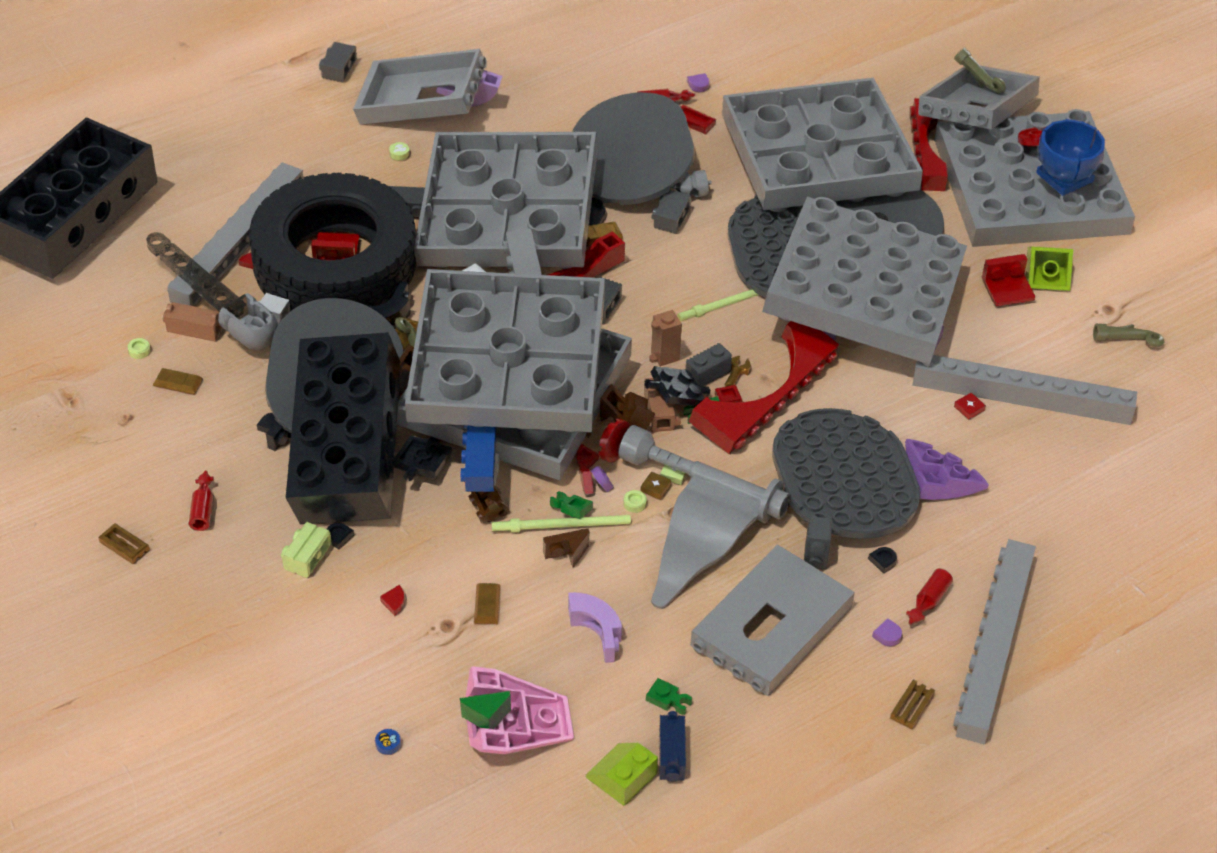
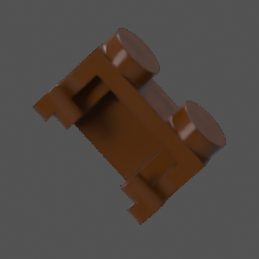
M494 485V492L470 491L471 494L468 498L474 506H478L479 510L476 514L483 523L491 522L508 514L509 507L503 502L501 491L497 486Z

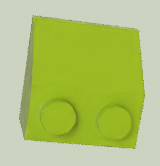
M1028 247L1026 272L1027 281L1031 288L1070 291L1073 249Z
M618 743L586 774V778L625 806L657 775L658 757L640 743Z

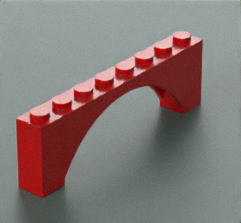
M790 321L786 324L781 336L786 342L790 357L789 378L778 390L766 397L748 402H720L706 397L693 409L688 422L728 454L735 449L739 450L745 444L748 436L753 437L758 432L759 426L762 423L766 425L771 420L775 411L780 412L788 399H794L801 387L805 388L810 383L814 374L818 376L823 371L826 363L831 364L837 357L836 350L839 346L836 341L821 330Z

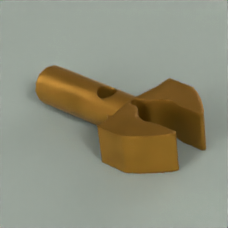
M740 356L732 358L730 369L732 372L725 382V387L734 385L740 374L749 375L751 363L748 358L745 364L739 367Z

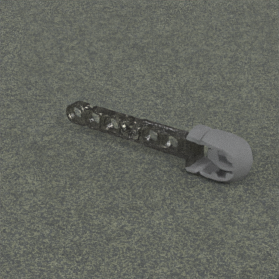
M154 232L147 236L148 250L156 257L159 256L166 266L219 312L218 321L221 327L249 349L262 350L271 345L274 332L278 326L276 317L271 311L249 293L238 297L176 244L171 243V240L164 234ZM153 241H161L160 244H151ZM166 252H174L173 255H164ZM179 263H187L186 266H177ZM205 285H213V286H214V287L211 288V289H204V288H203ZM219 296L227 297L225 300L216 299Z

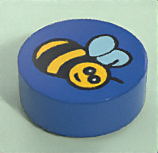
M384 729L378 732L375 737L376 749L385 755L396 753L401 746L399 733L393 729Z

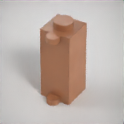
M172 302L167 304L163 314L166 331L170 333L216 342L223 328L218 321L219 311Z
M673 310L653 315V321L651 322L652 354L649 356V361L651 363L658 362L659 366L680 361L681 321Z
M644 386V396L648 399L647 410L655 413L650 423L652 432L674 430V426L681 424V419L675 416L673 404L666 403L662 394L656 389H647Z

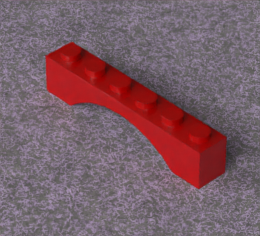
M914 98L913 106L909 108V117L913 118L911 119V130H914L912 143H916L914 145V155L917 156L916 159L923 170L921 190L945 191L948 178L946 163L934 153L927 139L930 132L937 126L938 119L918 115L919 98Z
M612 231L596 239L586 251L584 267L561 269L547 275L593 278L625 261V242Z

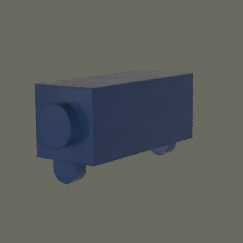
M670 711L668 715H660L659 780L674 782L685 780V715H678L676 711Z

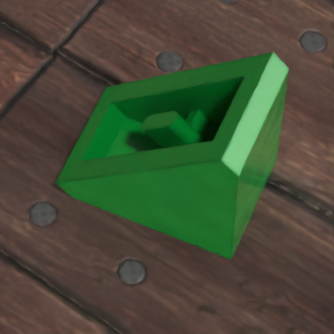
M510 691L460 698L461 716L480 728L495 729L511 711Z

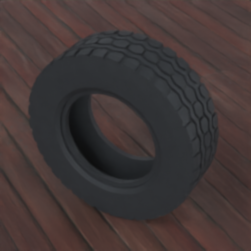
M321 173L316 176L310 175L303 179L293 180L290 184L287 183L281 186L279 190L273 191L269 197L267 196L261 202V205L257 207L251 219L249 241L255 279L264 295L267 293L288 299L290 311L304 303L325 298L347 299L366 306L384 304L392 298L400 281L407 282L409 286L417 262L414 252L416 231L410 207L398 192L373 178L369 179V177L356 176V174ZM320 232H350L358 234L371 242L365 250L357 255L340 260L315 259L296 250L302 242Z

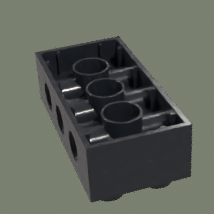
M84 118L0 191V255L49 278H55L158 183L152 145L90 118Z
M389 332L305 338L299 341L285 498L300 525L307 522L317 524L391 519L401 361Z

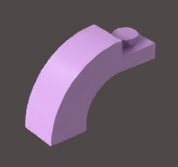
M484 70L482 80H480L478 92L475 94L474 103L471 107L482 105L495 96L502 79L501 75ZM437 87L436 93L448 96L454 92L455 87Z
M568 593L570 625L584 626L595 631L602 641L605 663L615 662V652H619V642H621L622 625L616 612L606 602L595 596L584 593Z

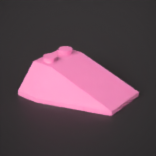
M471 666L466 697L510 691L511 711L495 729L480 728L467 720L470 746L480 752L509 754L573 740L574 734L566 696L496 669Z

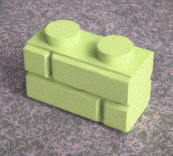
M308 522L304 524L302 529H297L292 543L289 546L286 545L281 553L284 569L292 573L296 572L305 578L309 577L331 546L329 530L322 527L318 528L316 525Z

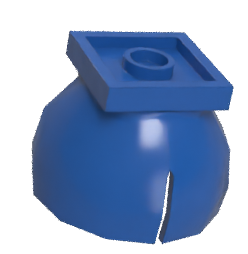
M1066 119L1052 122L1043 129L1039 138L1038 159L1042 165L1037 167L1036 173L1062 196L1094 182L1095 175L1093 173L1100 167L1104 159V137L1097 128L1083 121Z

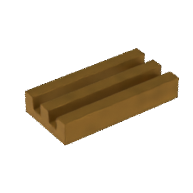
M116 523L98 537L101 544L131 564L136 563L137 557L139 559L143 557V552L147 553L150 551L147 543ZM113 532L117 533L123 538H119L118 536L114 535ZM127 541H129L130 543H132V544H134L135 546H137L138 549H136V548H134L133 546H131L130 544H128Z
M913 679L892 711L890 719L913 729L934 696L935 690L932 688L927 690L926 685L921 684L919 686L917 681ZM913 691H916L901 717L898 716ZM921 695H924L925 698L911 720H906Z

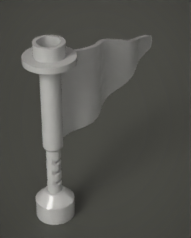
M635 425L629 427L621 441L619 448V457L635 465L653 459L689 474L691 477L688 485L678 496L672 512L662 553L658 580L651 599V603L656 608L664 609L697 574L719 562L755 520L758 519L762 523H767L772 517L780 520L788 509L791 495L783 491L784 484L782 480L775 478L767 489L702 462H693L656 446L650 431Z

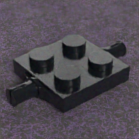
M654 366L650 372L654 380L646 379L644 383L645 388L656 389L662 394L666 403L697 406L705 399L703 395L709 396L711 391L708 386H699L690 371L669 367Z
M410 435L395 456L394 468L406 471L403 478L406 481L408 480V482L412 481L415 474L435 479L452 455V447L439 443L440 439L432 436L427 439Z

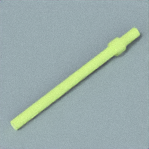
M748 290L703 306L701 304L693 306L690 310L678 313L677 317L680 321L695 316L698 318L704 316V313L758 296L759 294L753 290Z
M630 515L582 517L581 519L559 518L520 520L519 518L510 519V521L492 522V531L510 530L513 533L526 529L631 524Z

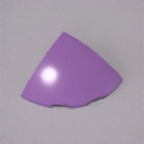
M906 439V453L920 487V499H951L974 494L988 488L989 484L976 469L969 471L968 468L962 465V459L950 452L943 455L934 450L931 444Z

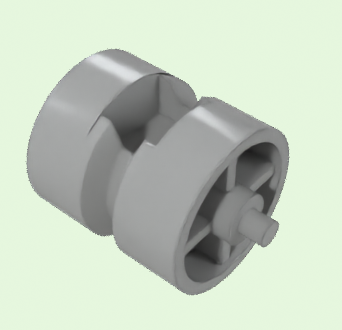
M705 170L693 171L692 175L688 173L685 179L680 184H675L672 189L688 195L693 194L695 197L708 196V185L712 184V181H708Z

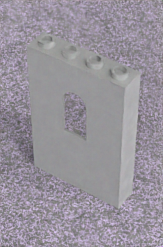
M481 49L373 61L353 108L359 124L468 114L471 105L474 103L475 94L478 92L480 80H482L484 69L487 67L486 57L482 55ZM455 87L454 92L448 96L418 99L423 88Z
M981 66L992 79L999 77L1005 82L1006 91L1004 93H995L985 85L980 87L970 71L962 67L920 95L918 115L993 129L1038 96L1040 76ZM974 102L979 104H985L987 106L981 107L976 105H970L969 103Z
M777 544L692 630L690 646L698 653H702L712 659L716 665L730 671L736 678L750 684L756 691L769 696L852 608L855 592ZM766 604L785 615L767 636L761 640H751L744 635V627Z

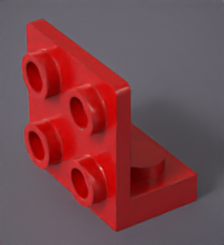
M320 232L318 233L317 240H312V258L340 260L357 255L359 235Z
M1025 254L985 260L982 280L996 306L1035 300L1036 296L1024 275L1028 260Z

